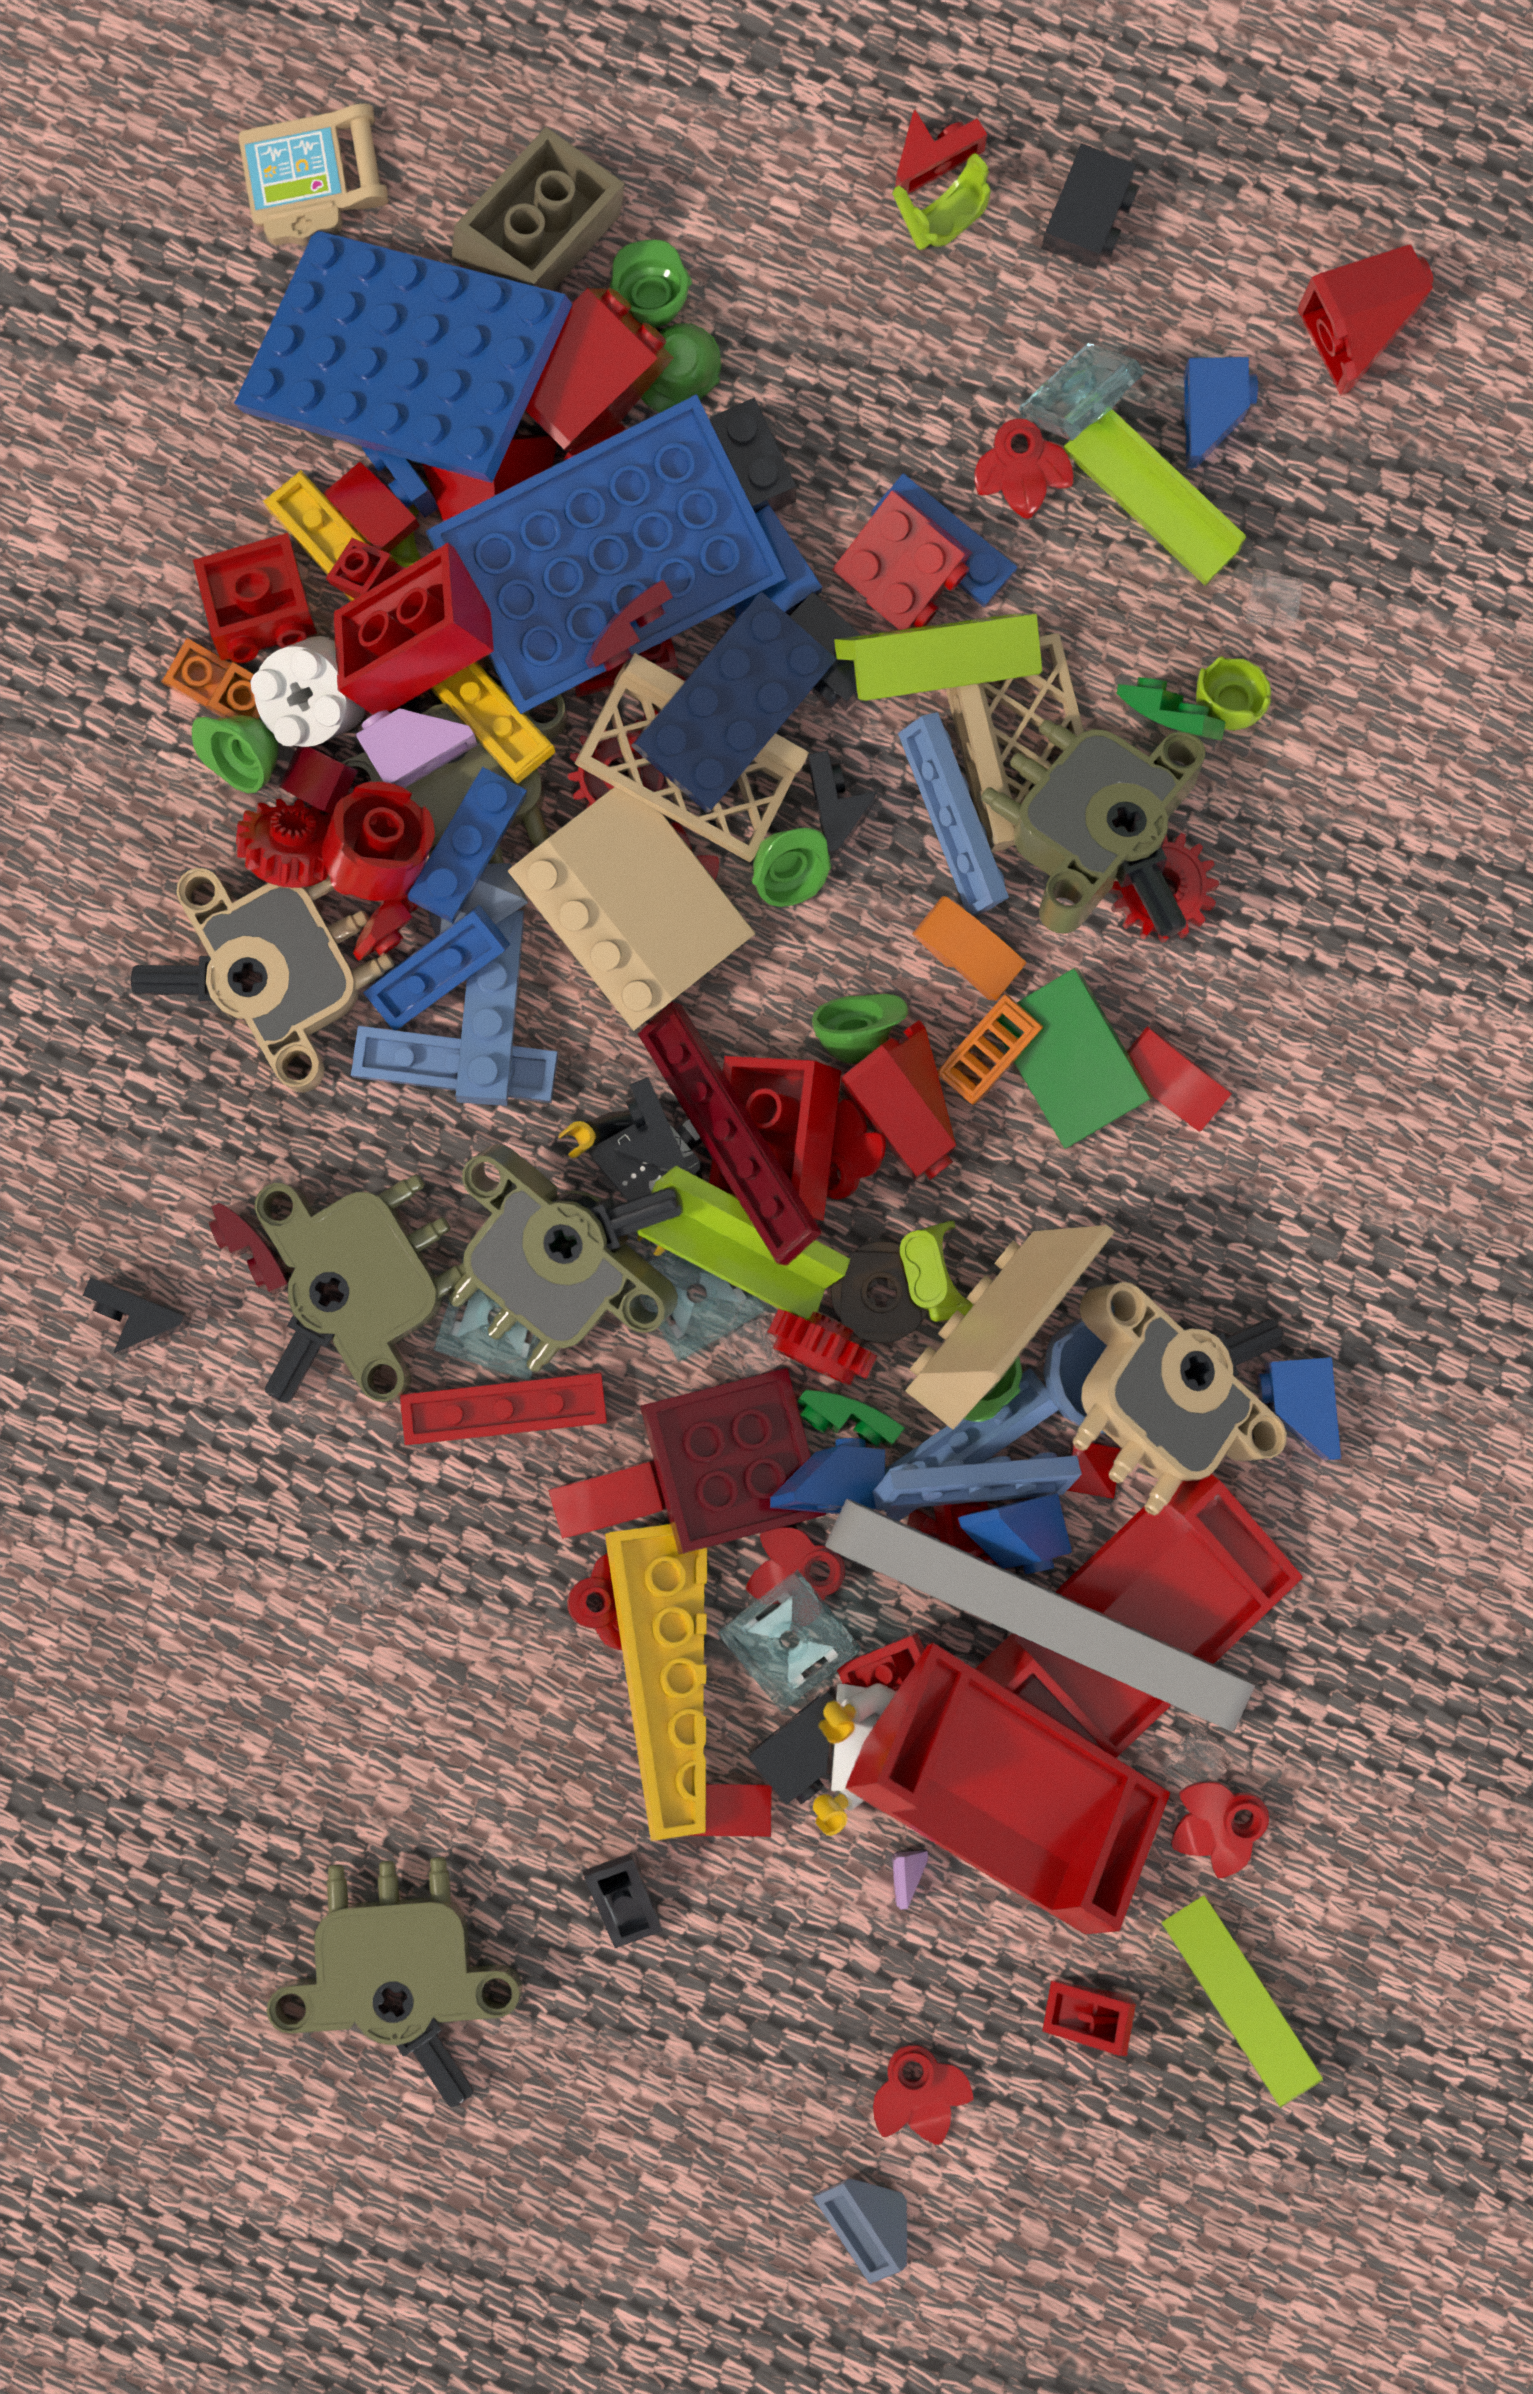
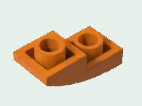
M186 638L161 682L222 717L230 718L235 715L251 716L257 719L260 717L255 697L251 690V679L254 674L234 662L221 661L220 657Z
M946 896L940 898L912 933L944 966L954 967L988 1000L997 1001L1027 963L984 924Z

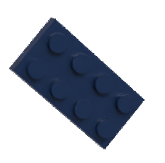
M760 592L632 743L631 747L705 812H709L837 659L763 592Z

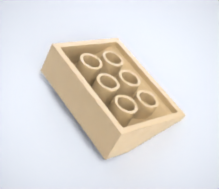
M616 787L507 870L633 1031L756 934L665 816Z
M1107 1225L1033 1231L1021 1246L1013 1240L994 1263L1002 1269L996 1278L991 1280L985 1275L966 1298L974 1304L968 1313L964 1316L957 1310L938 1334L945 1339L940 1348L934 1351L928 1346L909 1370L917 1377L905 1391L951 1429H954L1002 1377L1115 1231Z

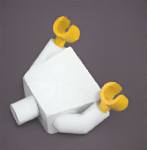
M837 1684L836 1701H830L824 1708L823 1715L826 1720L819 1723V1728L828 1741L833 1744L831 1791H835L836 1797L833 1798L829 1794L818 1796L814 1800L813 1811L817 1814L816 1825L827 1836L835 1835L845 1827L848 1816L844 1809L852 1811L864 1801L846 1790L845 1786L863 1742L896 1694L894 1690L883 1684H874L868 1688Z

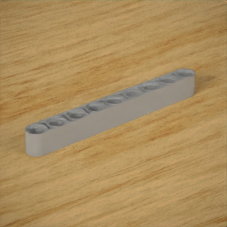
M846 1499L825 1544L827 1548L853 1561L1233 1732L1256 1686L1232 1672L850 1499Z

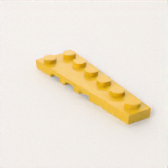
M671 1524L609 1532L605 1534L650 1839L655 1841L705 1833L706 1759L703 1751L706 1743V1716H704L706 1665H704V1635L707 1634V1614H704V1584H707V1548L679 1555Z

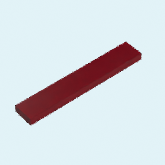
M671 1001L638 1033V1036L775 1262L788 1266L822 1232L683 1006Z

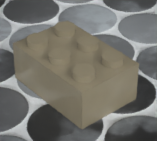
M545 127L454 225L452 259L469 270L553 291L620 217L625 183L552 130Z

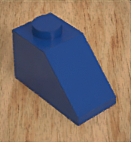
M1249 357L1188 359L1183 372L1186 469H1196L1244 420L1250 404L1257 403L1258 378L1257 374H1249Z
M1332 1357L1265 1363V1373H1260L1257 1376L1259 1400L1263 1404L1268 1403V1408L1279 1417L1285 1428L1321 1459H1341Z
M836 1439L835 1447L815 1452L770 1497V1508L840 1514L846 1499H850L877 1511L873 1491L885 1477V1450L866 1448V1440Z
M1058 1493L958 1517L960 1527L1003 1569L1023 1565L1025 1574L1036 1573L1055 1568L1053 1558L1072 1553Z

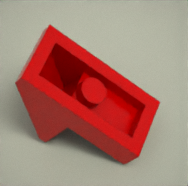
M914 110L897 170L895 188L899 185L906 190L907 194H910L967 162L972 154L980 155L985 152L987 133L979 119L976 118L965 125L963 122H956L945 128L937 136L938 140L934 141L919 114Z
M918 1633L906 1634L885 1646L848 1660L835 1668L843 1684L868 1688L874 1684H883L897 1692L925 1649Z

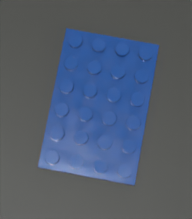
M317 231L311 236L234 404L246 414L493 483L572 307V303L566 294Z
M697 394L425 531L434 550L446 543L455 547L491 611L494 651L488 654L509 698L513 701L520 714L606 671L603 664L589 669L585 658L591 646L608 622L629 601L654 583L664 580L673 598L661 604L666 613L649 624L639 628L635 620L630 623L640 640L629 647L632 655L634 653L640 654L786 579Z

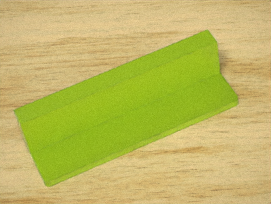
M1101 401L1096 406L1094 416L1064 446L1063 450L1068 457L1205 586L1240 551L1246 539L1245 534L1104 401Z
M1013 613L834 639L836 659L854 660L858 698L862 701L1039 675L1042 672L1037 614Z
M675 1166L658 1179L651 1193L667 1187H674L682 1197L683 1213L678 1217L637 1231L643 1238L770 1305L806 1320H809L813 1311H818L825 1289L845 1276L850 1262V1258L814 1240L788 1266L777 1264L736 1197L678 1166Z

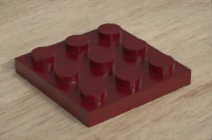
M788 1368L640 1406L679 1555L826 1515V1513L770 1508V1497L811 1457Z

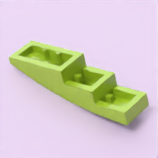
M1205 1895L1161 1922L1280 2108L1323 2081L1322 2076Z

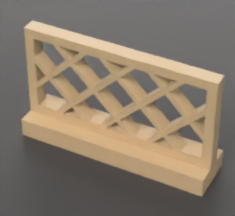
M1059 633L1039 637L1040 650L1049 648L1054 666L1047 680L1038 675L1022 677L1040 689L1029 709L1004 694L1014 678L1006 679L999 690L987 682L946 688L975 810L979 820L985 827L987 841L992 853L1015 845V825L993 811L987 803L982 801L981 796L986 788L992 787L999 793L1003 792L1011 798L1010 790L1017 794L1014 800L1020 803L1022 798H1025L1030 792L1028 789L1032 784L1026 779L1022 786L1006 775L1003 762L1009 752L1012 750L1015 753H1021L1027 758H1032L1047 769L1052 766L1046 759L1054 748V744L1049 742L1039 757L1016 742L1028 721L1038 728L1044 721L1043 718L1034 713L1044 695L1047 693L1063 703L1066 716L1060 725L1065 728L1068 725L1069 730L1077 736L1084 732ZM1055 677L1057 678L1059 689L1052 685ZM986 694L993 698L990 706L988 705ZM998 703H1001L1023 718L1011 738L993 725L991 714ZM998 742L1005 746L1002 753H1000Z
M634 653L633 657L622 665L614 681L615 685L574 764L744 860L752 861L795 774L801 770L809 752L775 733L750 763L751 765L737 779L745 804L722 810L719 801L712 809L713 813L699 817L687 811L681 794L683 791L667 777L666 780L669 788L657 792L645 788L642 785L637 768L651 763L645 758L634 760L626 734L645 729L656 716L654 710L659 712L684 681ZM623 693L641 702L646 721L623 727L617 708ZM611 719L614 729L604 732ZM617 737L625 761L624 764L608 767L591 757L599 741ZM628 770L630 779L622 775L620 772ZM761 770L779 780L770 797L755 801L746 774ZM672 795L674 803L663 797ZM766 805L760 817L757 808ZM748 811L754 829L748 844L730 835L725 820L726 816ZM715 820L717 827L709 824L708 822Z

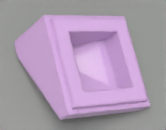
M927 1850L895 1852V1855H892L895 1902L899 1909H908L928 1861Z

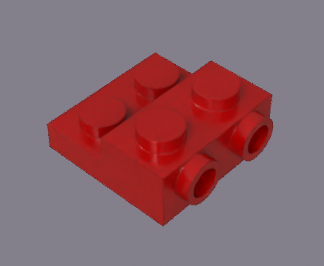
M892 490L832 570L867 598L866 603L897 629L902 630L923 627L929 624L939 610V607L934 604L945 588L952 592L970 570L964 563L972 552L897 490Z
M289 533L193 559L211 638L221 661L230 659L236 663L249 662L258 655V650L275 645L285 648L307 639V636L317 634Z

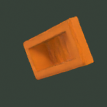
M1004 994L943 1063L937 1073L969 1103L975 1105L985 1097L1044 1026L1009 995ZM1002 1014L1024 1032L1019 1039L997 1021ZM988 1030L1010 1047L1006 1054L984 1036ZM975 1046L996 1063L992 1069L988 1068L971 1053ZM961 1062L982 1078L978 1085L957 1068Z

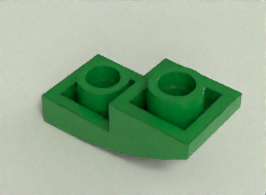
M1138 677L1137 686L1118 684L1116 694L1145 717L1185 733L1213 740H1223L1226 722L1209 717V707L1183 703V695L1166 690L1168 682Z
M805 1390L797 1402L804 1408L800 1416L820 1432L825 1433L830 1428L837 1434L850 1418L857 1423L853 1431L874 1448H877L880 1443L890 1448L905 1429L880 1411L841 1395Z

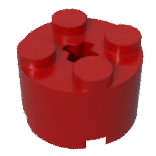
M366 782L356 786L352 793L344 798L342 797L337 802L322 846L323 863L331 877V885L337 892L371 901L401 900L407 897L423 869L435 835L431 813L425 805L421 809L417 803L410 799L411 792L401 786L388 782Z

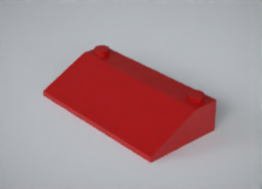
M1210 1474L1199 1480L1182 1481L1169 1503L1162 1508L1158 1515L1148 1513L1144 1506L1055 1592L1215 1664L1304 1577L1225 1485L1213 1474ZM1015 1633L1009 1635L975 1668V1670L1115 1758L1126 1750L1172 1705Z
M934 1643L927 1645L866 1737L845 1786L846 1790L1083 1934L1120 1931L1171 1793Z

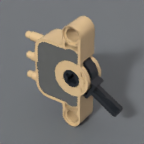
M195 868L188 870L181 876L177 884L176 893L181 906L209 956H199V965H136L132 968L131 988L132 992L136 995H198V1001L202 1005H217L227 1016L242 1024H248L275 1075L285 1086L295 1092H308L314 1090L321 1083L325 1070L322 1058L309 1035L346 1015L353 1009L358 999L359 989L382 977L386 971L394 968L395 964L390 955L385 954L377 959L373 958L352 970L338 944L359 933L369 918L366 912L361 910L354 915H348L329 927L327 926L314 900L334 890L330 882V876L318 884L302 888L281 887L268 883L234 902L226 886L213 872L205 868ZM203 883L214 885V897L208 904L202 906L192 904L191 896L194 888ZM250 970H254L262 978V982L253 984L252 992H248L240 983V979L249 977ZM300 1055L310 1057L312 1069L309 1075L301 1080L290 1079L287 1073L290 1061Z
M1121 1282L1088 1290L1083 1295L1080 1302L1082 1321L1107 1347L1083 1384L1081 1400L1087 1416L1079 1426L1078 1433L1073 1439V1444L1079 1450H1086L1103 1430L1122 1448L1114 1460V1466L1109 1472V1477L1114 1482H1123L1126 1476L1132 1473L1137 1463L1152 1476L1159 1479L1150 1492V1498L1145 1504V1509L1148 1513L1158 1515L1162 1508L1169 1503L1182 1481L1199 1480L1209 1476L1218 1467L1225 1454L1235 1461L1271 1459L1283 1451L1287 1437L1284 1424L1278 1416L1235 1378L1239 1376L1237 1365L1282 1344L1281 1336L1284 1335L1281 1326H1277L1274 1319L1267 1318L1225 1337L1224 1332L1211 1334L1206 1330L1182 1329L1143 1291L1132 1283ZM1111 1300L1115 1306V1315L1111 1311ZM1252 1431H1253L1254 1436H1255V1443L1253 1442V1439H1252Z

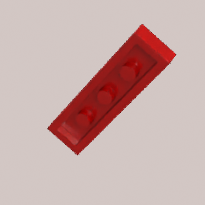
M602 1373L400 1395L404 1444L406 1446L607 1424Z

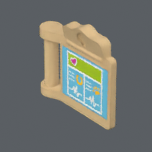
M371 104L351 105L331 113L252 128L239 133L238 138L252 220L256 226H264L265 234L271 244L294 243L307 246L311 236L317 231L334 235L341 230V211L380 207L389 202L387 188L385 185L380 184L370 127L375 122L373 106ZM337 129H351L361 188L349 192L347 191Z

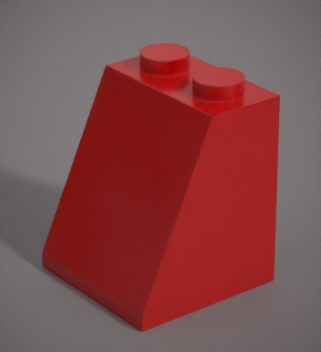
M587 288L572 302V307L525 409L564 450L574 449L616 427L674 359L664 348V345L667 343L665 338L647 323L641 325L629 313V310L632 308L630 303L612 288L607 290Z

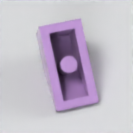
M397 709L391 714L388 710H383L372 715L362 723L363 730L355 734L382 781L396 784L403 788L408 787L478 745L475 735L468 725L403 709Z

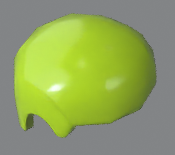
M1220 656L1206 669L1201 668L1196 683V704L1209 707L1208 716L1225 721L1226 730L1245 729L1254 725L1267 712L1271 703L1270 682L1260 667L1245 659Z

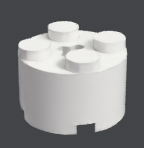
M311 637L277 650L267 657L259 671L251 679V690L255 697L258 713L267 728L274 734L276 740L284 746L309 747L321 744L356 727L366 713L364 708L337 690L338 668L335 641L329 640L328 637Z

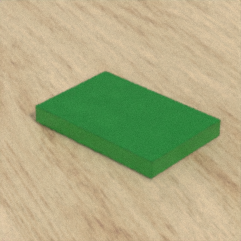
M1078 967L1071 969L1017 1002L1044 1027L1014 1063L1064 1149L1071 1147L1153 1098ZM1004 1014L997 1020L1018 1039L1024 1033ZM1003 1042V1044L1005 1045L1006 1049L1009 1050L1010 1047L1007 1046V1045Z

